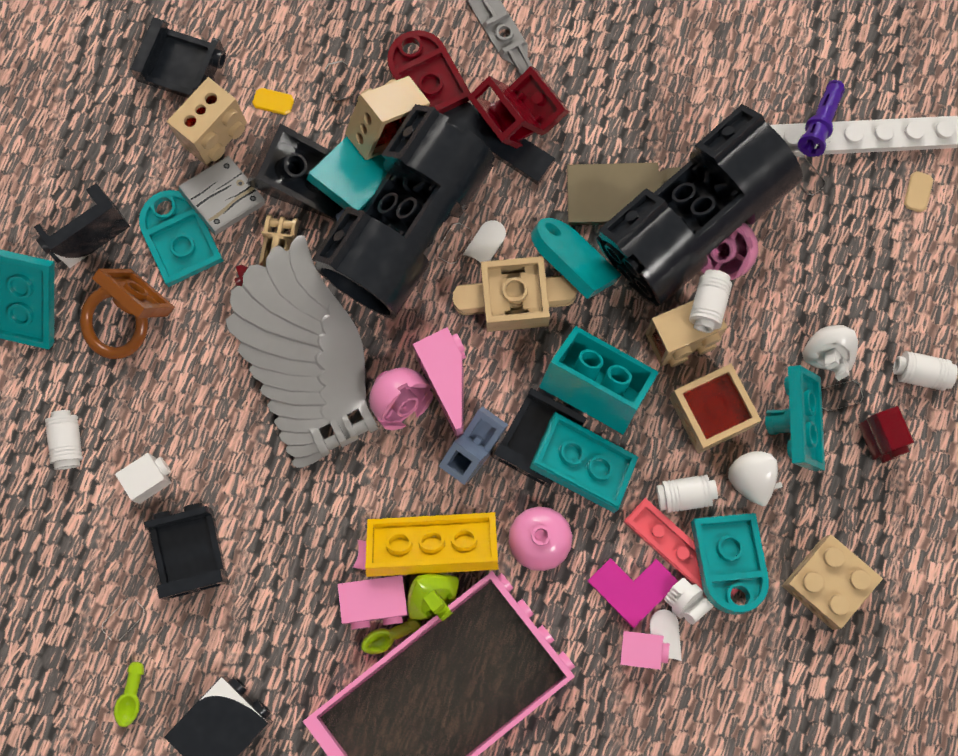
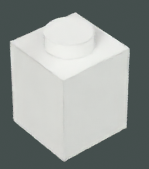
M146 453L115 474L131 501L141 504L172 483L167 476L171 473V470L163 458L159 457L156 459V457L149 453Z

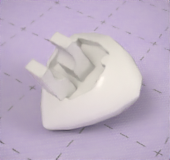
M831 325L821 328L810 338L802 352L803 361L815 368L834 371L835 378L838 381L849 376V371L855 363L858 351V339L855 330L844 325Z
M753 451L741 455L733 462L728 471V479L734 489L751 502L761 506L767 505L775 489L783 487L781 482L776 483L778 463L770 453Z

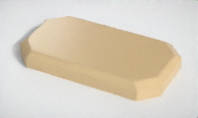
M918 171L911 174L904 200V205L907 209L920 213L927 209L934 181L931 175Z

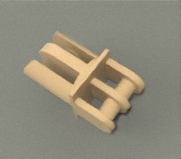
M267 215L264 231L261 232L264 239L259 265L266 267V258L272 248L279 245L285 251L290 249L291 243L297 237L298 218L290 221L286 220L283 216L280 219H275L272 215ZM271 228H278L277 233L271 232ZM284 230H291L290 235L284 234Z

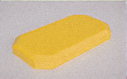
M260 88L256 90L252 103L257 109L287 115L291 112L294 99L290 94Z

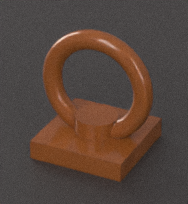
M99 268L92 279L101 288L92 292L84 302L80 314V328L85 342L96 354L108 359H123L135 353L143 344L148 331V318L167 317L175 306L132 269ZM113 297L112 300L117 307L128 314L134 315L136 322L135 331L131 339L119 347H110L101 342L93 328V314L100 302Z

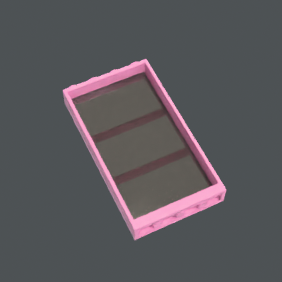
M491 571L448 605L453 612L448 618L442 621L438 615L433 617L302 722L327 756H478L572 680L575 676L571 670L575 666L563 651L559 655L550 645L555 640L545 627L541 625L537 629L530 620L534 613L523 599L516 602L509 592L513 587L502 573L496 576Z

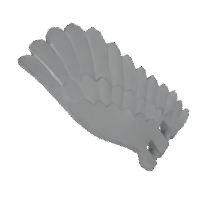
M298 235L291 243L288 251H285L279 245L272 248L266 258V267L258 264L250 265L243 275V285L231 290L230 304L234 313L226 318L228 331L241 342L237 351L246 361L252 364L249 368L252 376L263 383L260 391L270 399L267 407L271 412L279 416L275 419L274 423L281 430L279 434L281 441L288 445L286 452L295 457L292 460V465L297 468H303L331 454L330 450L340 445L343 448L358 440L359 435L367 431L372 433L378 430L379 427L367 406L365 357L358 329L316 270L305 236ZM359 409L363 419L352 425L347 414ZM331 424L335 434L324 439L320 428Z

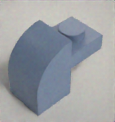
M482 406L463 435L453 442L439 467L465 485L478 472L495 449L496 443L506 430L508 424Z

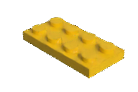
M495 512L367 519L366 576L499 570Z

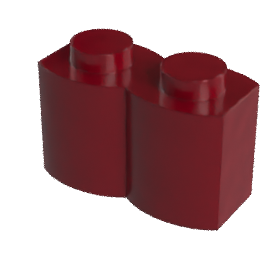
M899 406L876 413L858 424L872 460L880 458L882 464L909 453L908 446L915 443Z

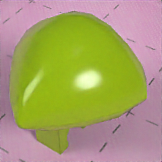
M448 573L421 574L415 577L411 583L407 599L409 617L416 620H430L438 615L442 621L448 618L453 613L448 605L456 599L459 589L458 577Z

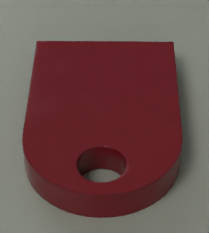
M415 30L406 32L394 40L387 56L389 71L393 79L399 80L410 76L430 102L429 107H435L441 114L470 101L468 96L471 93L444 44L437 36L426 31ZM408 43H415L419 46V49L416 53L407 54L403 51V47Z

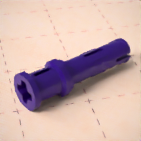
M839 80L828 82L815 115L807 120L805 125L806 132L798 141L800 152L808 157L821 156L826 149L825 141L833 132L832 120L845 93L844 84Z

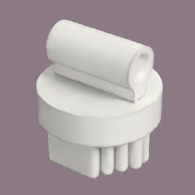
M682 578L673 585L664 598L672 607V612L680 619L685 617L686 621L692 625L713 608L710 601L703 597L704 590L697 584L692 585L685 578Z

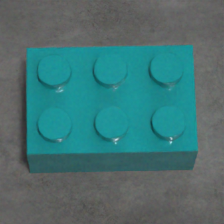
M575 326L551 360L539 387L619 433L624 434L659 372Z

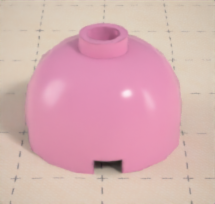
M743 223L742 226L737 228L707 255L708 264L701 271L705 273L706 270H719L727 273L730 276V280L746 274L755 264L758 255V241L753 230L746 223Z
M406 367L384 371L378 375L369 396L370 408L385 429L391 431L406 427L402 423L403 420L413 412L416 413L417 418L429 407L434 395L430 391L432 386L419 372Z
M537 506L526 509L515 518L509 530L508 542L511 553L519 564L530 570L546 571L556 568L566 559L572 547L573 535L569 523L561 513L549 507Z

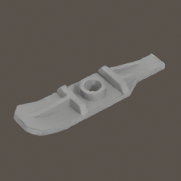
M467 0L500 57L514 65L519 74L522 75L532 66L528 58V44L501 0ZM502 29H507L510 31V35L502 37L499 35V32Z

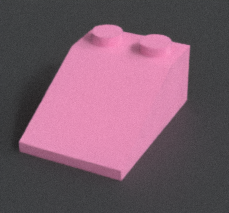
M448 327L414 343L413 347L416 358L458 439L464 433L463 359L466 356L464 353L465 348L458 334L451 335Z

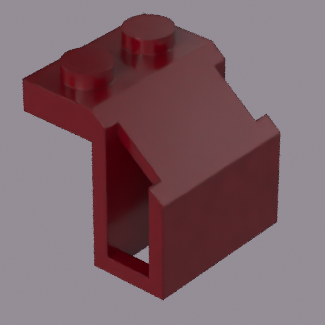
M530 66L510 86L488 76L468 96L469 100L500 141L516 149L523 146L520 140L534 133L541 136L548 133L570 112L533 66ZM489 87L492 88L500 99L492 104L480 97Z

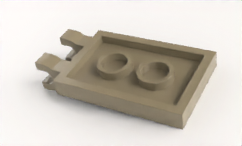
M658 162L567 165L568 225H605L643 190L647 188L654 193L676 174L681 167L667 168L659 171Z

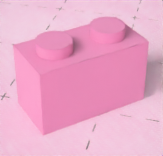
M403 575L338 584L342 624H350L351 630L370 628V621L383 620V625L403 623L402 617L409 616L406 582Z

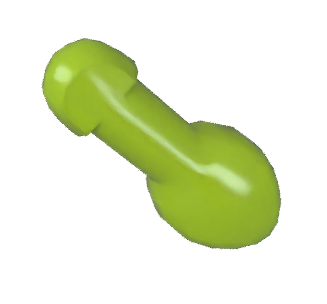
M408 618L406 622L393 628H377L372 630L363 639L361 649L368 654H381L389 650L395 640L414 633L421 628V621Z
M138 661L132 662L129 665L124 693L120 695L115 703L114 716L120 727H127L132 724L139 713L140 702L137 693L141 675H144V665Z

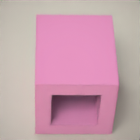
M624 631L620 665L661 670V663L668 664L670 643H663L664 636Z

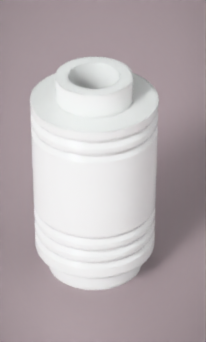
M706 270L704 275L700 276L689 321L694 324L696 330L711 333L714 329L721 328L732 287L730 276L727 273L719 270Z
M905 351L902 356H897L895 359L893 373L897 375L899 382L944 391L946 388L951 389L954 386L958 368L956 364H952V361L948 359Z
M70 410L51 412V417L45 419L50 464H54V470L80 467V461L83 460L78 416L71 415Z
M707 474L704 476L662 481V485H656L660 511L666 510L667 513L713 506V499H718L715 480H709Z

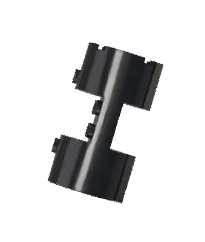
M414 105L382 153V156L386 159L383 166L387 175L363 211L346 207L312 258L317 263L315 265L317 271L329 283L351 299L387 318H396L430 264L423 253L433 243L434 236L443 222L450 216L461 217L494 166L492 163L495 157L487 145L469 129L465 128L463 131L459 127L448 123L449 117L439 113L435 107Z
M743 104L695 145L696 149L689 156L690 161L654 193L647 188L643 190L598 230L600 234L596 238L597 243L610 264L616 270L619 269L622 275L630 282L629 285L643 299L655 307L665 303L707 266V255L737 228L742 226L743 223L747 225L754 224L803 179L800 164L787 143L765 122L763 115Z

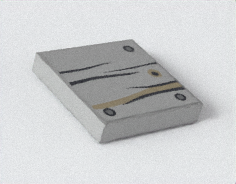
M230 156L178 186L179 192L215 236L265 205V199L256 188L246 184L248 178Z

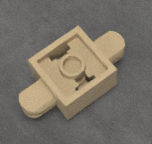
M539 256L481 262L482 283L457 286L453 292L452 299L454 308L460 315L485 314L487 332L548 327L550 320L549 308L573 304L576 299L577 289L563 275L546 277L544 257Z

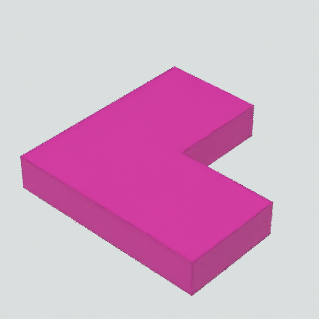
M610 558L587 582L634 628L667 595L678 580L655 559L633 581Z

